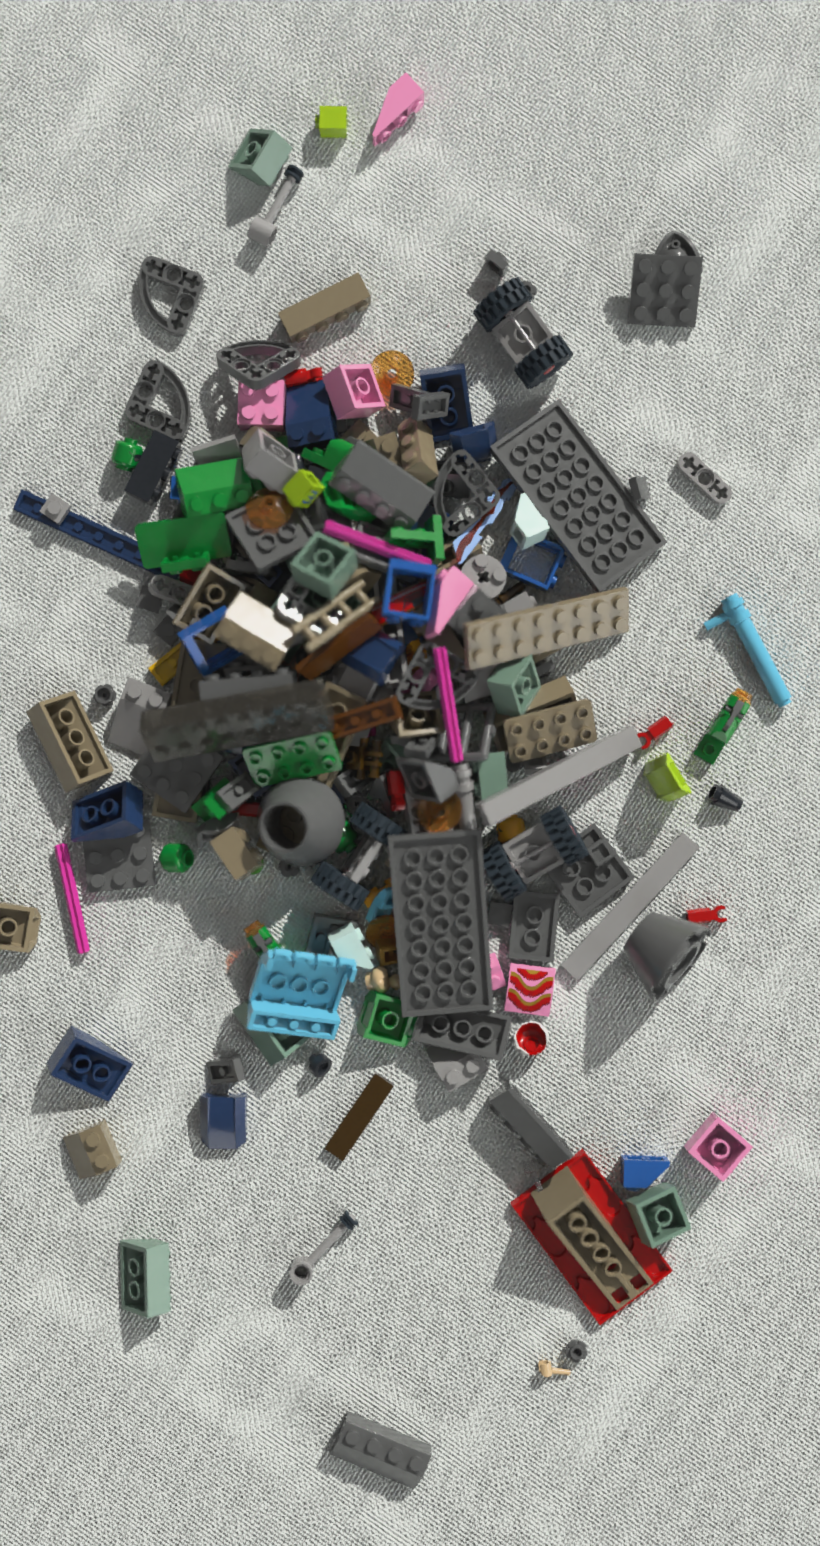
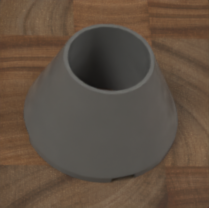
M310 777L291 778L273 784L262 797L257 811L258 833L266 849L283 863L298 867L318 864L329 858L342 841L341 838L345 827L344 810L335 792L324 782ZM285 805L296 808L305 819L306 835L302 843L291 841L281 829L280 814Z
M656 912L649 913L636 926L627 939L623 951L649 997L654 1002H659L668 996L669 993L666 990L673 984L678 986L705 949L707 943L704 939L706 935L711 936L712 929L707 925Z

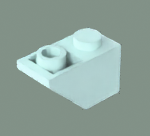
M525 493L520 495L510 529V534L521 550L543 541L550 528L547 520L540 515Z
M350 922L327 934L338 958L355 959L356 966L366 969L374 968L371 962L374 956L369 946L364 948L361 941L365 940L359 927L354 929Z

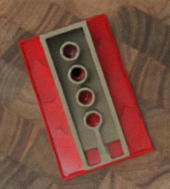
M583 1148L571 1159L562 1163L557 1169L551 1171L539 1180L538 1183H535L510 1202L599 1325H602L673 1271L656 1247L650 1248L641 1243L629 1210Z

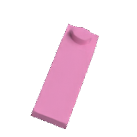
M455 566L447 570L442 569L435 577L437 582L434 584L430 619L426 625L425 637L428 640L441 632L474 585Z

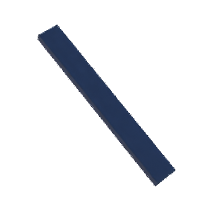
M23 489L21 490L13 507L14 511L150 573L165 575L179 581L180 573L171 575L169 572L162 573L161 567L144 568L137 541L72 511H69L61 525L40 512V509L46 502L45 499Z

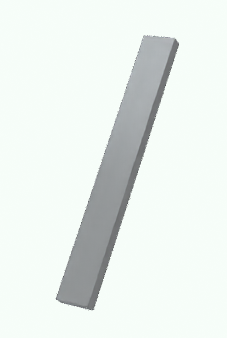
M682 832L562 962L561 966L578 981L700 847Z

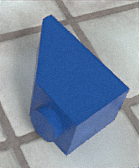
M621 1155L620 1182L623 1188H626L628 1191H640V1188H647L670 1166V1161L666 1156Z

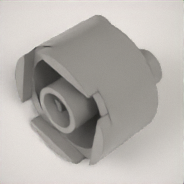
M478 554L470 558L461 570L474 585L479 587L493 601L498 599L505 586L507 573L497 559L485 554ZM481 578L485 580L482 583L478 581Z

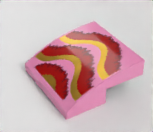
M511 962L504 1011L549 1017L556 969Z

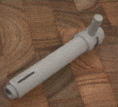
M452 762L451 768L456 773L460 789L454 793L459 830L476 829L477 823L472 791L474 789V781L471 779L473 774L472 767L469 765V762Z

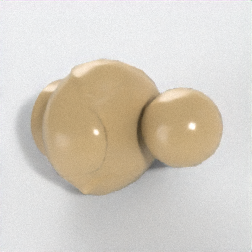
M379 965L372 972H366L365 983L368 990L386 993L390 987L395 990L400 989L399 974H393L389 978L388 972L383 966Z

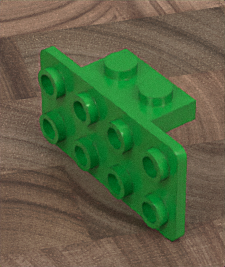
M223 512L137 524L134 528L143 567L146 569L161 567L162 573L169 572L171 575H175L187 569L201 571L211 559L230 557L233 552Z
M298 722L288 727H275L266 731L263 744L245 747L242 752L253 782L260 787H264L291 778H306L341 770L342 762L331 732L329 730H322L312 733L310 722Z

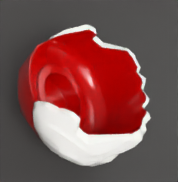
M531 1020L517 1027L513 1036L515 1050L524 1056L541 1054L549 1040L546 1028L539 1022Z

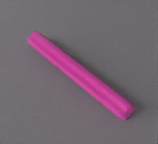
M327 520L323 526L325 534L382 556L432 565L433 561L429 558L331 520Z
M445 647L433 649L449 757L450 761L455 763L463 761L447 651Z
M66 843L57 844L54 849L76 951L78 954L87 953L90 951L68 845Z

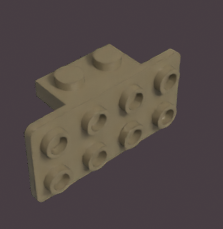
M589 699L570 702L503 721L509 759L512 763L544 757L555 752H563L597 740L592 703Z

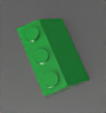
M242 457L174 469L182 514L187 518L241 508L254 501L251 481L245 472Z

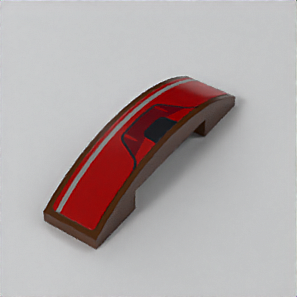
M427 579L390 595L389 610L411 613L422 608ZM382 599L381 604L369 611V613L383 627L389 624V622H386V618H380Z

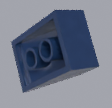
M464 363L419 370L423 391L450 393L448 415L426 419L427 426L432 430L433 442L449 440V433L473 427Z
M323 380L287 388L285 426L288 448L296 454L302 453L304 448L313 449V446L322 449L327 448L330 440L339 439L336 416Z
M127 780L72 801V842L125 838L143 831V791Z
M70 1026L47 1061L51 1076L108 1102L133 1065L131 1061L92 1035L73 1026Z

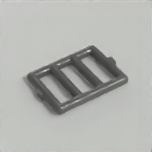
M493 702L455 704L456 713H465L460 737L463 761L460 762L486 761L489 755L491 738L495 737L496 732L494 726L495 704ZM474 712H486L480 752L467 753ZM446 731L442 733V739L437 745L436 754H430L427 759L423 760L433 763L451 762L449 753H445L447 747Z

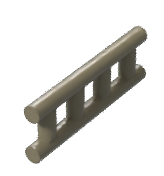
M360 579L336 595L333 600H329L291 626L289 630L294 636L301 632L309 642L304 647L308 653H311L365 613L381 604V600L378 596L369 599L362 591L366 584ZM354 595L362 606L352 612L344 601ZM334 608H337L344 616L336 624L327 616V613ZM317 620L327 629L318 636L308 627Z

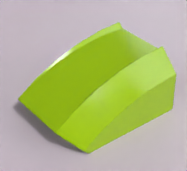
M669 753L660 754L645 763L643 776H646L655 791L656 799L670 802L692 792Z

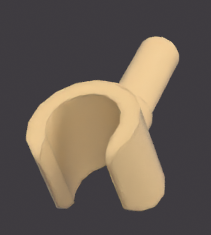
M549 1360L538 1362L539 1371L544 1377H550L552 1374L570 1376L571 1371L569 1369L551 1368V1361Z

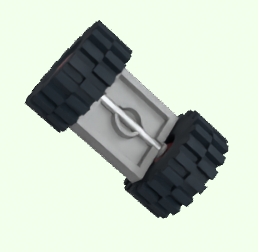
M516 277L515 279H510L509 282L507 280L501 286L499 285L493 292L491 291L476 306L473 314L487 333L494 332L517 364L514 371L526 388L532 389L534 386L536 387L541 382L546 381L547 378L553 376L556 371L558 372L562 366L566 365L567 361L572 358L573 352L561 335L553 336L530 304L532 295L520 278Z
M362 801L349 820L365 831L357 847L353 850L341 870L326 861H322L310 879L320 889L356 911L359 910L370 893L366 887L359 883V880L364 879L368 874V867L372 860H376L381 854L382 845L385 844L389 847L388 836L408 834L407 830Z
M561 805L541 815V822L502 844L498 840L483 849L484 869L505 901H509L527 891V883L565 862L570 866L589 855L580 834Z

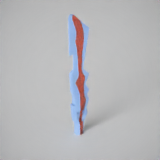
M510 478L503 480L501 486L497 488L500 493L498 504L453 541L459 565L466 560L482 539L479 534L485 526L493 524L502 511L505 501H509L517 489ZM494 491L492 496L487 498V501L491 503L495 501L494 496L496 494Z

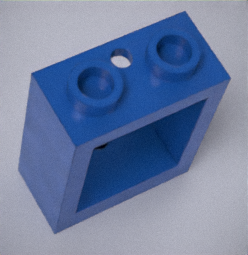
M511 537L500 562L507 576L517 581H522L524 584L545 593L548 588L553 589L558 579L555 572L558 567H563L567 558L564 555V549L560 545L546 539L534 544L556 555L547 578L542 583L508 568L518 546L514 538Z
M390 558L387 566L380 618H386V622L389 623L409 622V625L414 627L426 625L430 619L437 565ZM393 574L427 579L422 615L389 610Z
M225 606L220 607L177 633L195 667L203 677L244 654L230 646L205 661L192 638L220 621L228 610Z

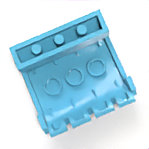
M279 948L274 950L268 949L260 956L249 992L247 1029L334 1040L340 1024L337 1009L347 979L349 982H354L357 973L355 959L342 957L336 959L335 956L321 954L314 956L313 953L300 951L291 953V950Z

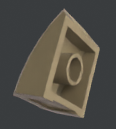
M0 902V950L29 953L37 944L41 915L37 908Z

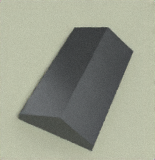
M489 1011L419 1016L413 1041L502 1062L509 1042L513 1017Z

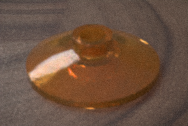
M395 350L384 351L372 361L371 366L382 395L390 397L391 384L398 383L409 387L412 385L414 367L405 354ZM394 369L396 376L389 378L387 375L388 370Z
M262 488L250 496L247 501L246 511L248 518L254 525L263 529H276L289 521L292 516L293 506L287 501L286 498L288 496L284 492L281 494L276 490L271 491L268 488Z
M455 793L442 803L421 799L417 807V817L420 824L431 832H443L452 829L459 822L462 815V803ZM439 811H445L444 815L438 816Z
M394 915L376 917L368 924L366 939L372 947L376 948V939L396 938Z

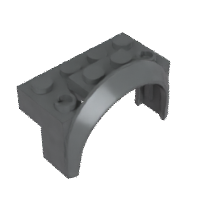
M245 655L237 657L222 666L218 672L206 675L204 679L199 681L200 699L205 701L207 725L217 724L218 699L287 693L290 718H296L301 715L296 669L291 670L290 666L280 664L273 671ZM242 671H251V675L242 676Z

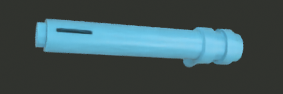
M735 593L722 600L723 607L721 608L724 612L704 622L707 631L728 620L730 625L736 629L774 704H778L779 708L791 702V695L750 619L751 614L749 610L745 609L743 605L745 603L743 598H739L738 594Z

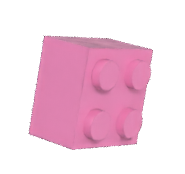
M371 364L339 365L322 377L337 420L367 418L386 406Z
M277 380L261 390L250 389L238 381L237 425L239 429L248 431L251 426H258L266 431L285 432L286 385L284 380Z
M712 1112L685 1143L684 1148L724 1182L753 1146Z

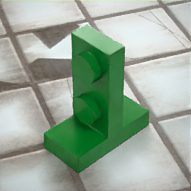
M432 515L424 523L425 529L404 530L403 527H393L383 536V541L398 547L426 549L427 558L433 561L432 565L438 566L445 559L441 515Z
M226 776L191 806L204 822L215 816L220 819L226 814L225 809L213 797L219 790L231 782Z

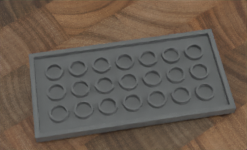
M559 399L490 446L492 456L520 493H525L540 515L547 520L551 534L596 593L603 591L667 543L666 539L638 502L633 500L631 493Z
M481 828L388 836L402 1017L494 1010Z

